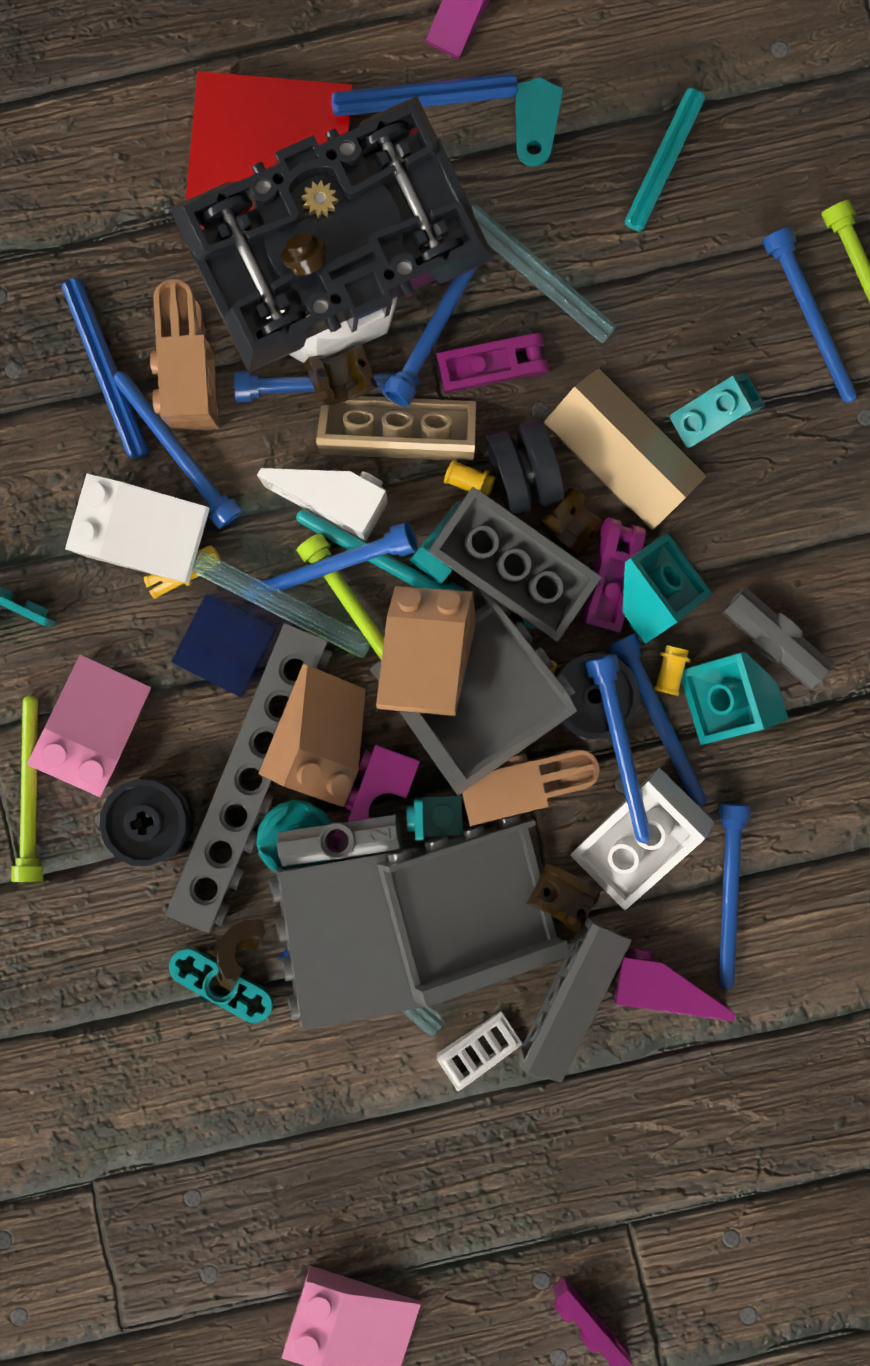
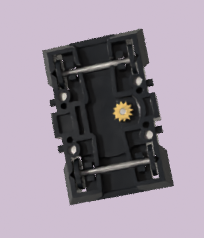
M418 96L362 120L358 128L340 136L336 129H332L325 134L328 141L318 145L314 135L275 152L274 166L266 169L263 162L256 163L252 166L254 175L241 181L223 183L169 208L248 373L287 355H291L304 363L308 357L319 356V359L335 357L354 346L363 345L388 332L398 296L402 295L404 299L415 294L413 289L435 279L440 283H445L494 260L495 257L474 216V211ZM303 233L321 237L326 245V252L324 254L326 262L319 270L308 275L298 276L293 274L291 269L283 264L281 253L292 237Z

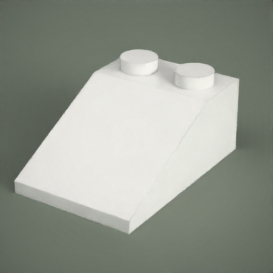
M261 468L257 474L267 489L364 542L367 541L388 503L386 491L382 487L383 482L364 471L358 476L351 471Z
M86 474L65 549L95 560L189 583L210 508L124 482Z
M660 768L640 785L651 832V839L647 843H639L636 840L625 799L570 854L624 910L629 908L707 837L715 823Z

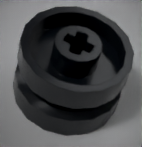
M539 418L519 424L517 440L520 450H518L513 436L505 429L486 434L485 440L490 462L507 511L514 516L530 512L532 506L530 486L536 499L544 507L561 502L564 499V489L555 451Z
M586 653L567 662L555 674V677L562 674L572 686L575 694L570 698L577 712L559 725L569 734L582 739H607L611 737L603 700L601 699L598 704H592L588 700L589 691L593 689L600 691L599 684H594L593 678L588 677L585 664L587 660L608 655L605 653ZM618 659L620 671H617L618 679L614 681L625 727H627L633 721L639 706V685L632 670Z
M137 779L120 785L107 797L100 812L99 830L104 845L117 859L132 866H151L174 857L187 845L193 832L194 812L189 798L177 785L164 779ZM144 816H152L154 825L146 827L143 823Z

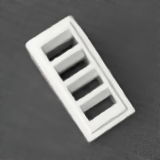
M499 1011L437 1053V1061L456 1090L460 1091L523 1045L502 1011ZM495 1026L498 1027L508 1042L502 1047L491 1032V1029ZM483 1035L494 1050L489 1056L478 1041ZM469 1045L472 1046L481 1060L477 1064H474L465 1050ZM457 1054L468 1069L463 1073L460 1072L452 1059Z

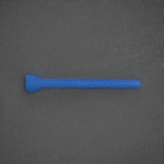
M791 226L782 228L762 240L768 255H773L775 260L780 261L842 400L846 403L853 402L857 396L856 390L793 253L797 250L794 245L797 241Z
M476 268L453 278L403 370L396 372L394 377L391 376L382 389V394L390 401L403 407H409L416 394L414 389L417 384L415 378Z
M124 371L116 372L113 377L114 383L210 505L208 507L211 513L209 518L220 530L234 521L243 512L234 498L229 499L226 495L222 496L167 424L161 419L160 415L155 414L153 406L129 375Z
M234 371L236 403L252 402V398H259L260 394L315 392L309 376L259 378L258 374L251 375L248 371ZM396 373L373 374L378 386L376 389H383L389 377H394ZM417 375L415 378V382L417 383L415 387H417L420 383L419 375Z
M408 522L390 527V532L385 533L382 539L247 586L243 590V597L247 601H254L387 553L391 555L398 554L400 557L414 553L418 549L414 531Z
M636 632L609 644L608 648L611 654H616L617 658L632 670L639 685V694L689 798L701 807L706 803V796L639 658L642 656L639 649L642 647V644Z
M611 654L585 661L588 677L593 678L594 684H599L635 838L639 843H647L651 839V832L614 681L618 679L617 671H620L617 655Z
M719 803L718 819L722 820V827L726 828L719 962V986L723 990H730L734 986L741 830L746 828V821H750L751 805L740 803Z

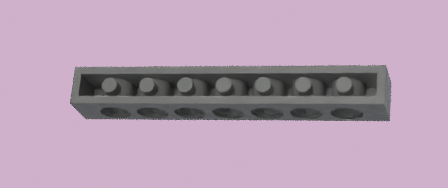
M285 623L283 624L165 916L208 934L215 928V925L222 927L231 906L225 903L230 888L238 889L245 872V868L240 867L245 852L252 854L256 846L258 831L254 829L260 816L265 817L270 811L275 796L269 794L274 781L262 776L261 786L256 790H251L244 785L243 774L250 767L260 771L266 754L259 750L257 739L265 731L275 734L281 719L274 715L272 702L281 695L289 698L295 682L287 677L286 668L288 664L293 660H302L306 665L326 672L333 652L328 650L330 642ZM233 804L242 805L247 811V820L242 826L232 824L228 818L229 808ZM217 841H225L232 847L233 854L229 861L223 862L215 857L213 848ZM209 877L216 882L218 891L215 897L208 898L201 894L199 890L201 878Z

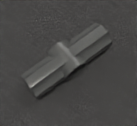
M746 587L734 596L722 611V614L727 619L732 621L737 628L752 639V645L763 656L775 664H781L808 689H812L833 666V663L802 637V630L793 621L781 613L772 611Z
M389 815L278 832L277 848L282 867L400 850L402 849V837L397 815ZM338 829L343 830L349 838V844L343 852L335 850L331 844V836Z

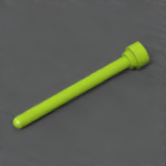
M847 199L826 209L821 215L827 228H832L834 233H839L870 303V263L853 227L856 223L853 217L856 215L855 209L850 199Z
M322 533L310 537L296 549L304 563L312 564L329 558L332 555L328 550L331 546ZM336 571L323 576L380 660H382L384 637L340 572Z
M33 695L26 696L22 703L20 858H16V865L11 866V882L43 881L44 866L40 865V858H36L37 769L27 765L38 742V699Z

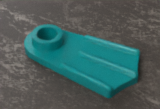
M542 77L517 83L518 92L515 94L516 153L522 163L532 167L544 164L550 157L563 93L562 87L551 84ZM536 146L539 148L540 153L532 155L527 151V148Z

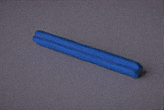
M509 73L339 91L333 93L331 106L335 116L382 112L415 96H418L422 107L511 98L518 92L516 76Z
M72 278L62 283V290L126 454L131 460L139 459L147 455L149 450L130 402L114 383L113 377L118 371L85 286L80 278Z

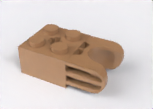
M179 279L163 281L156 287L154 292L156 350L150 351L151 370L153 375L158 374L159 389L153 390L155 414L160 413L161 419L173 432L219 429L215 356L205 338L203 311L195 300L188 284Z
M576 749L534 759H527L526 753L514 755L504 762L503 766L497 767L462 792L470 826L549 807L547 798L591 787L596 782L600 772L597 759L588 751Z

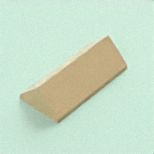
M599 368L578 383L544 421V424L651 531L707 477Z
M359 396L338 404L321 405L316 438L317 447L321 455L473 461L475 452L476 401L413 398L409 407H403L386 397Z

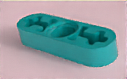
M194 947L182 948L172 956L169 962V972L176 982L249 1023H260L270 1015L274 1006V999L266 987L241 974L233 991L221 996L216 994L211 988V980L219 971L215 958ZM189 956L195 959L193 966L202 972L206 969L207 965L213 968L205 977L203 986L197 983L201 977L200 974L194 971H190L187 975L181 973L183 966L178 963L179 959L186 960ZM240 983L247 987L242 993L244 996L253 999L258 994L263 997L261 1004L266 1007L265 1011L258 1009L255 1013H251L248 1011L250 1004L242 998H239L237 1005L230 1002L238 993Z

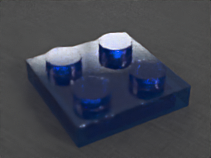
M206 593L171 662L242 697L276 628Z

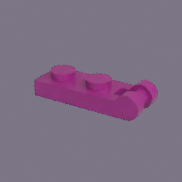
M533 333L437 353L444 394L525 377H538L549 373L548 361L543 359L541 348L544 346L542 334ZM526 351L528 362L518 364L516 352Z
M609 517L606 518L601 527V543L593 570L601 576V579L585 601L580 623L621 633L625 617L622 613L625 562L642 550L646 535L644 528L636 525H631L630 527L622 526L621 521ZM618 541L624 542V553L616 551Z
M565 1276L552 1286L556 1300L553 1305L565 1322L569 1323L572 1320L581 1329L579 1333L581 1340L592 1353L599 1350L608 1361L609 1366H634L628 1350Z

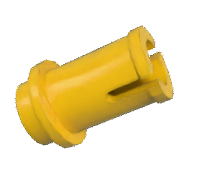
M452 460L446 472L444 483L468 492L472 487H475L489 497L496 477L491 476L490 471L487 469L481 472L458 463L456 460Z
M666 645L665 651L660 652L663 660L654 690L679 696L685 663L690 662V658H687L689 650Z

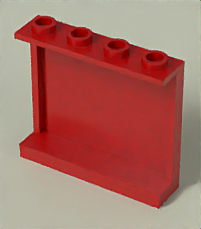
M197 71L186 200L223 183L241 181L254 175L252 166L256 163L263 162L266 169L274 166L275 152L314 135L318 145L328 141L325 134L332 129H336L339 136L349 132L351 115L335 116L331 106V97L335 92L353 90V85Z

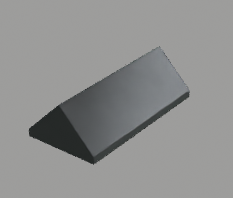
M475 487L469 490L445 522L428 550L429 554L555 642L560 640L601 579V576Z
M589 916L586 918L580 933L576 934L569 948L570 956L564 958L523 1041V1045H521L517 1053L521 1070L562 1083L632 940Z

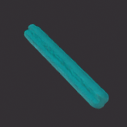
M694 88L686 90L625 218L624 224L628 228L637 232H641L644 229L703 105L705 95L701 91H697Z

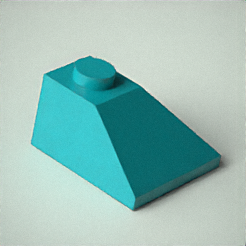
M668 532L625 562L622 613L630 622L632 629L639 634L645 644L673 626L712 595V592Z
M746 652L684 669L681 682L700 745L763 730L789 720L778 683Z

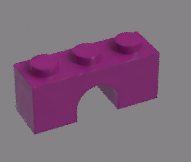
M375 745L373 752L366 750L358 771L365 774L360 789L352 787L345 809L351 810L348 822L371 818V804L381 794L392 793L407 798L420 760ZM338 829L334 835L332 845L338 847L337 851L343 852L349 844V838L343 830Z

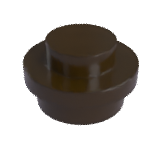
M308 233L299 234L287 242L286 247L281 253V259L283 264L290 268L293 274L298 276L308 275L319 270L325 264L326 258L324 254L326 252V245L319 236H312Z

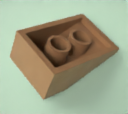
M395 586L386 620L376 701L377 709L456 716L477 622L472 592Z
M303 663L258 774L289 789L344 807L359 771L366 689Z

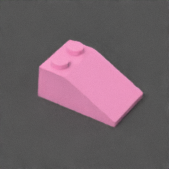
M80 654L27 765L101 797L151 687Z
M310 1266L288 1332L282 1358L304 1366H401L421 1301Z

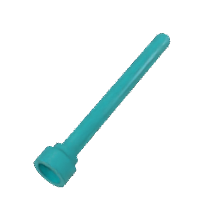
M306 509L298 511L296 519L300 524L316 533H322L325 538L347 550L368 544ZM388 554L367 560L416 588L466 590L453 581L450 584L445 581L439 584Z

